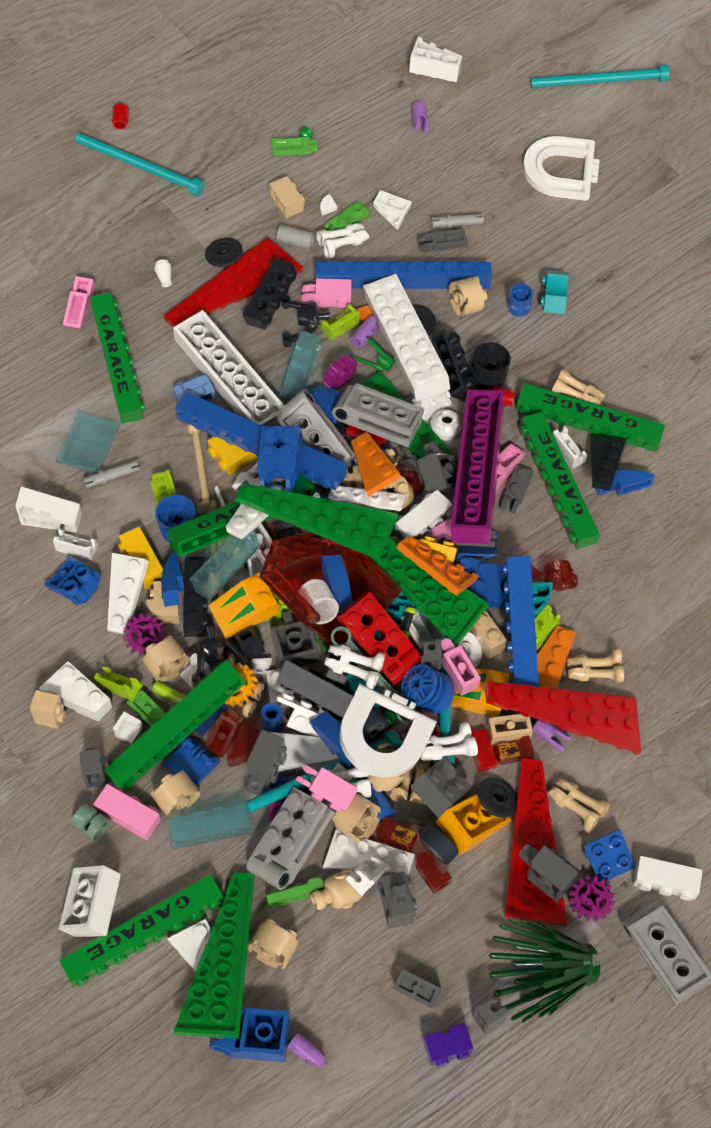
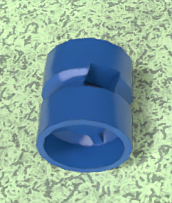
M515 284L510 290L508 310L514 316L522 317L530 311L533 291L528 285Z

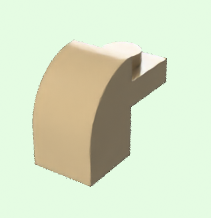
M161 581L153 582L154 589H150L151 599L146 600L151 618L157 617L156 622H162L163 624L180 623L179 604L164 607Z

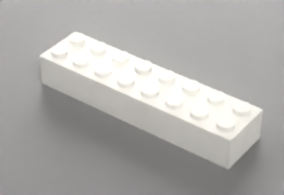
M397 274L363 285L365 299L373 316L377 319V324L415 401L418 402L450 390L449 376Z
M203 310L173 327L174 340L203 375L206 374L211 384L237 415L262 426L281 425L276 412L284 406L283 403Z

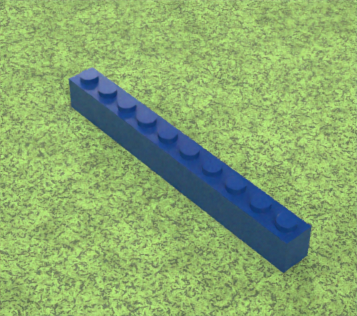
M315 261V284L316 278L350 279L351 288H363V285L393 274H397L404 289H449L451 282L474 276L479 278L482 289H490L492 279L491 262Z
M188 392L175 407L177 419L180 422L192 425L197 430H203L213 437L225 440L228 444L236 445L246 452L249 451L259 456L262 425ZM304 444L302 446L299 475L304 476L309 481H315L325 488L336 491L347 476L346 463Z

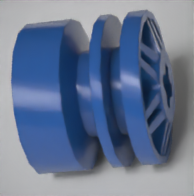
M179 494L164 498L158 503L155 510V517L160 532L168 543V529L198 517L192 500Z
M419 664L413 666L404 676L401 684V694L403 698L408 700L409 704L413 702L416 704L415 707H419L431 714H438L446 710L453 701L455 685L453 680L446 674L428 665Z

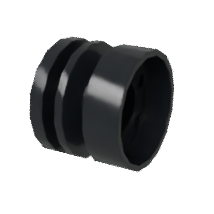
M488 342L477 346L474 350L470 372L477 388L493 390L494 386L503 387L506 383L511 356L504 346Z

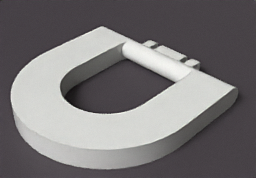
M551 136L536 141L529 147L524 158L523 171L527 181L533 188L549 196L589 200L591 183H597L599 159H594L595 141L564 136ZM554 155L584 158L583 180L551 176L543 169L542 162Z
M360 684L340 725L339 739L344 754L355 767L372 776L388 778L408 772L420 759L437 721L413 710L416 706L415 703L411 702L407 706L408 700L395 693L390 698L391 691L386 690L385 694L382 695ZM374 703L413 721L402 746L392 753L377 752L370 748L364 740L363 726Z

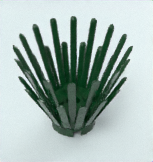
M508 919L509 922L526 928L530 932L505 924H500L499 927L547 944H537L500 936L492 937L493 941L511 944L516 950L548 954L493 952L489 954L491 959L515 960L512 962L514 967H532L493 971L489 974L490 978L537 974L515 979V986L496 990L493 993L494 996L498 997L543 985L539 989L521 995L519 1000L503 1007L510 1010L559 990L511 1017L512 1021L529 1012L532 1013L524 1017L521 1023L539 1014L538 1017L540 1018L549 1012L548 1016H550L586 986H591L590 984H595L598 981L600 962H594L593 955H598L593 945L581 943L539 920H536V922L543 927L531 922L525 923L521 920Z

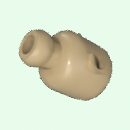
M348 869L333 874V876L324 880L322 891L316 890L311 893V902L316 910L324 909L327 904H330L335 909H348L353 906V903L361 900L363 895L361 896L346 880L353 870Z

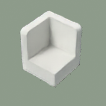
M196 653L189 658L190 665L180 674V678L193 689L201 681L199 675H197L198 681L196 683H193L191 680L192 675L197 672ZM205 662L203 672L207 676L210 673V668Z
M123 712L113 730L115 737L132 745L143 731V727L139 719Z

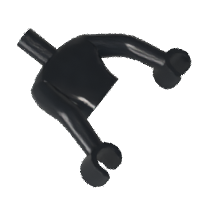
M288 295L284 296L282 307L284 309H289L290 307L298 309V325L306 326L307 328L293 336L289 333H284L282 336L284 340L283 346L290 347L293 342L309 337L318 328L320 320L330 319V312H319L316 303L292 302Z
M213 626L205 627L208 639L199 642L197 645V672L191 677L193 683L198 681L197 675L200 676L201 680L206 677V674L203 672L205 660L207 664L227 660V650L234 654L242 666L247 665L250 670H253V665L245 660L241 650L227 638L215 637Z

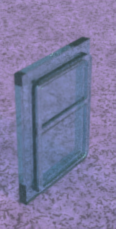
M78 412L56 462L95 474L98 473L120 425Z

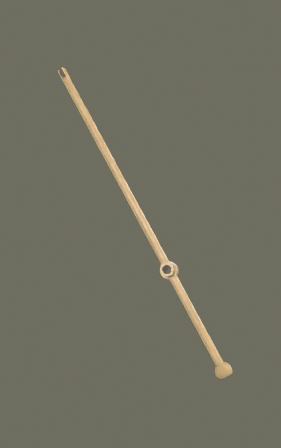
M188 424V432L192 434L202 494V502L197 503V509L199 514H207L218 509L216 499L210 500L199 435L201 430H197L194 426ZM217 542L210 545L219 598L225 594ZM232 636L228 637L227 639L233 643ZM227 650L228 662L236 667L234 654Z

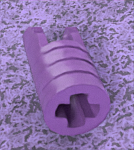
M422 101L412 104L414 130H418L421 124L422 131L428 132L429 124L426 103Z
M374 316L368 317L351 336L350 340L356 347L363 348L368 342L367 340L371 339L377 331V319Z
M538 720L532 729L536 735L560 752L564 748L561 744L552 740L555 733L559 734L564 740L569 741L571 739L568 734L548 722L545 724Z
M298 1032L289 1043L287 1049L296 1054L302 1061H308L317 1068L325 1066V1056L316 1049L315 1044H312L311 1041Z

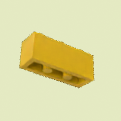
M137 527L119 535L120 543L118 548L122 555L126 554L127 556L149 561L142 584L144 589L153 587V582L161 581L163 568L141 528Z

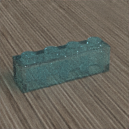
M303 330L300 331L278 398L290 401L303 389L309 390L306 389V386L311 383L313 374H310L311 369H315L318 361L315 359V356L319 355L322 345L319 344L321 337Z
M251 531L243 539L231 535L191 576L190 580L195 591L206 599L211 600L261 547L256 533Z
M243 802L234 803L231 807L226 808L222 806L214 807L211 811L207 812L195 811L187 816L175 815L167 820L172 850L254 833L251 813H248Z

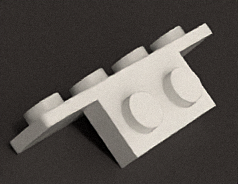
M339 486L336 491L331 490L328 499L384 511L386 509L401 511L406 497L405 494L378 491L368 497L366 489Z
M278 691L276 694L277 701L293 707L286 726L306 735L319 737L309 722L324 711L333 716L340 724L343 720L335 717L328 709L323 710L312 706L313 704L308 700L294 698V695L287 691L283 693Z

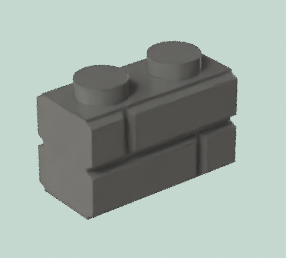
M93 747L86 748L79 753L81 774L87 788L105 786L107 784L104 771L105 764L101 751Z

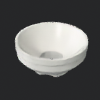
M444 409L432 416L430 428L441 440L449 441L457 438L462 433L463 421L457 412ZM448 416L453 421L451 423H444L442 418Z

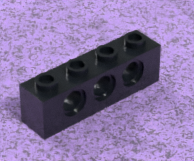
M274 258L242 314L247 325L266 330L267 326L272 322L273 315L280 308L282 299L287 295L291 283L297 277L293 263Z

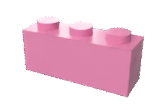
M107 784L93 804L98 813H102L105 817L147 841L161 821L159 811L151 805L147 807L141 804V800L133 795L127 796L116 785L112 787Z

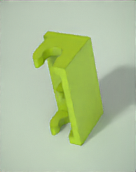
M351 304L346 305L345 311L329 321H320L322 324L319 325V328L331 341L359 324L360 313Z
M169 470L151 476L152 481H150L157 505L164 498L170 495H177Z
M549 605L535 618L537 651L551 636L555 628L561 624L559 622L560 615L554 616L551 612L552 607Z
M102 666V669L105 671L104 676L102 677L98 673L94 676L100 687L133 701L143 684L134 677H125L111 671L109 667Z

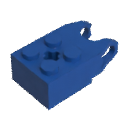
M262 426L257 465L260 486L268 488L272 480L283 478L286 480L288 492L293 491L301 466L303 434L300 426Z
M458 554L454 565L460 564L465 567L464 571L472 575L474 572L479 575L477 581L466 589L489 603V608H505V601H509V598L500 588L504 586V582H508L507 574L503 575V567Z
M245 1007V1009H242L239 1039L224 1038L210 1041L209 1047L211 1050L222 1052L231 1058L285 1063L291 1023L289 1011Z

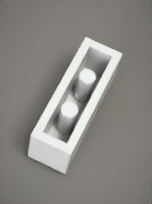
M640 856L637 861L633 886H637L643 891H659L660 894L665 896L677 895L683 900L690 901L696 899L699 895L702 870Z

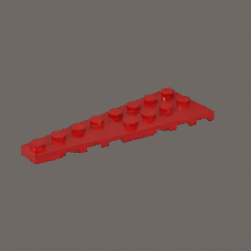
M267 237L244 254L236 263L228 266L166 313L164 320L171 327H175L202 310L207 315H211L212 311L219 308L224 309L226 305L234 301L237 303L254 295L274 258L293 263L296 272L299 274L303 272V267Z
M487 681L485 684L487 704L519 712L525 717H534L542 723L546 724L548 722L557 725L559 729L582 737L588 736L597 739L600 743L614 745L620 750L626 749L633 752L634 755L641 753L636 697Z
M522 758L504 918L531 922L539 920L545 924L566 927L568 920L566 918L563 897L557 903L527 879L529 866L519 857L520 851L526 844L539 851L543 846H546L557 852L549 811V800L546 792L543 762L541 760Z

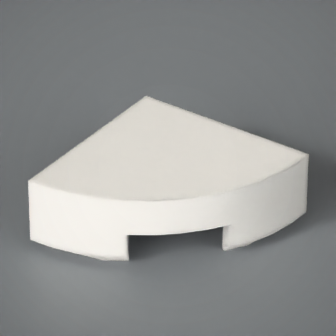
M330 194L321 201L320 213L322 216L337 210V205Z
M272 657L252 659L253 672L257 679L263 677L266 671L270 670Z

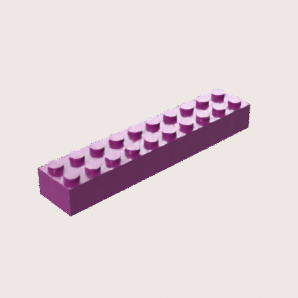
M467 390L451 520L452 543L491 544L504 414V390Z

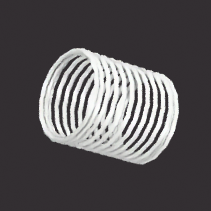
M310 580L300 588L298 597L312 622L326 624L336 617L339 611L338 603L323 580Z

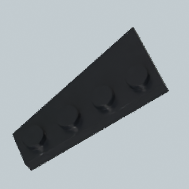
M590 433L592 488L611 491L626 446V439Z

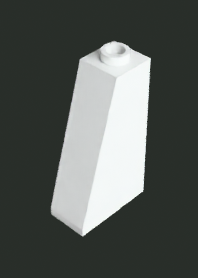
M270 732L285 738V746L287 747V759L284 765H280L278 768L279 776L305 772L302 769L304 764L316 770L339 759L336 754L332 755L320 737Z

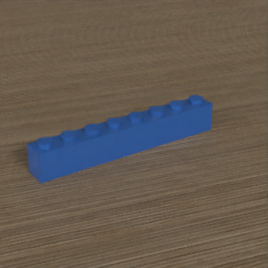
M531 556L507 557L506 563H503V575L507 574L508 581L504 582V593L508 594L509 601H505L506 613L510 614V621H506L507 633H511V640H508V652H512V660H509V672H513L514 679L510 680V684L539 687Z

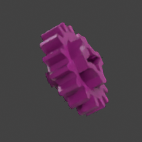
M348 354L347 356L344 355L342 359L338 358L336 362H332L330 368L327 369L328 372L324 374L323 384L327 388H335L336 390L339 386L342 387L344 383L347 384L351 380L350 378L353 377L352 374L357 370V361Z
M141 613L138 619L133 616L131 618L132 623L127 622L126 626L128 628L123 630V633L127 634L123 641L129 642L126 648L132 647L131 653L139 651L138 655L140 657L143 652L147 653L145 651L147 647H141L142 645L158 644L166 638L162 636L166 630L160 628L163 623H157V617L153 618V620L150 619V614H147L146 618H144ZM139 623H147V625L141 626ZM153 628L156 630L157 636L154 635ZM144 632L147 633L145 639L141 637ZM132 634L135 635L136 642H134Z
M588 875L585 881L579 878L577 881L578 885L573 884L572 889L574 891L569 893V896L572 898L569 901V905H574L572 912L578 911V918L580 919L582 916H585L586 922L590 918L597 922L599 916L604 920L606 913L610 914L612 911L610 907H613L615 901L610 900L615 896L614 893H609L611 885L605 886V880L603 879L599 882L597 876L590 880ZM585 888L584 894L578 896L579 891ZM605 902V906L599 910V904Z

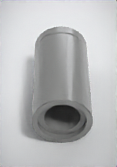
M280 225L276 241L311 250L315 233Z

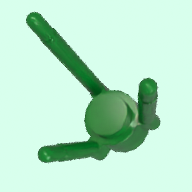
M371 339L367 341L380 353L376 360L378 365L350 355L356 361L376 368L381 372L383 369L389 371L395 363V359Z

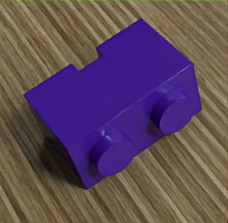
M465 1023L448 1028L449 1031L443 1035L441 1031L423 1036L422 1041L431 1066L436 1064L437 1067L449 1064L451 1059L463 1060L470 1057V1053H472L474 1048Z

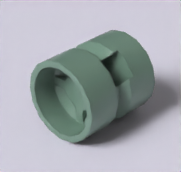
M89 803L81 806L71 820V825L80 832L84 831V835L93 842L98 841L105 834L111 823L102 813L97 814V810Z

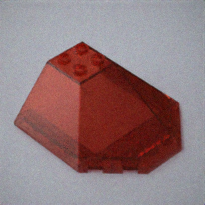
M303 532L272 541L259 577L307 628L329 646L333 645L330 641L331 632L335 628L343 626L336 617L326 624H316L323 620L320 619L323 618L320 617L322 615L299 593L300 588L310 580L319 579L324 581L321 556L341 555L349 580L352 601H355L365 591L371 592L384 610H386L402 592V589L368 555L324 537L318 539L311 537V533ZM366 614L362 617L363 625L368 623V616ZM338 630L334 633V640L337 644L346 642L348 635L344 631Z

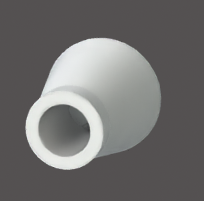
M168 260L157 261L154 270L161 282V286H171V264Z

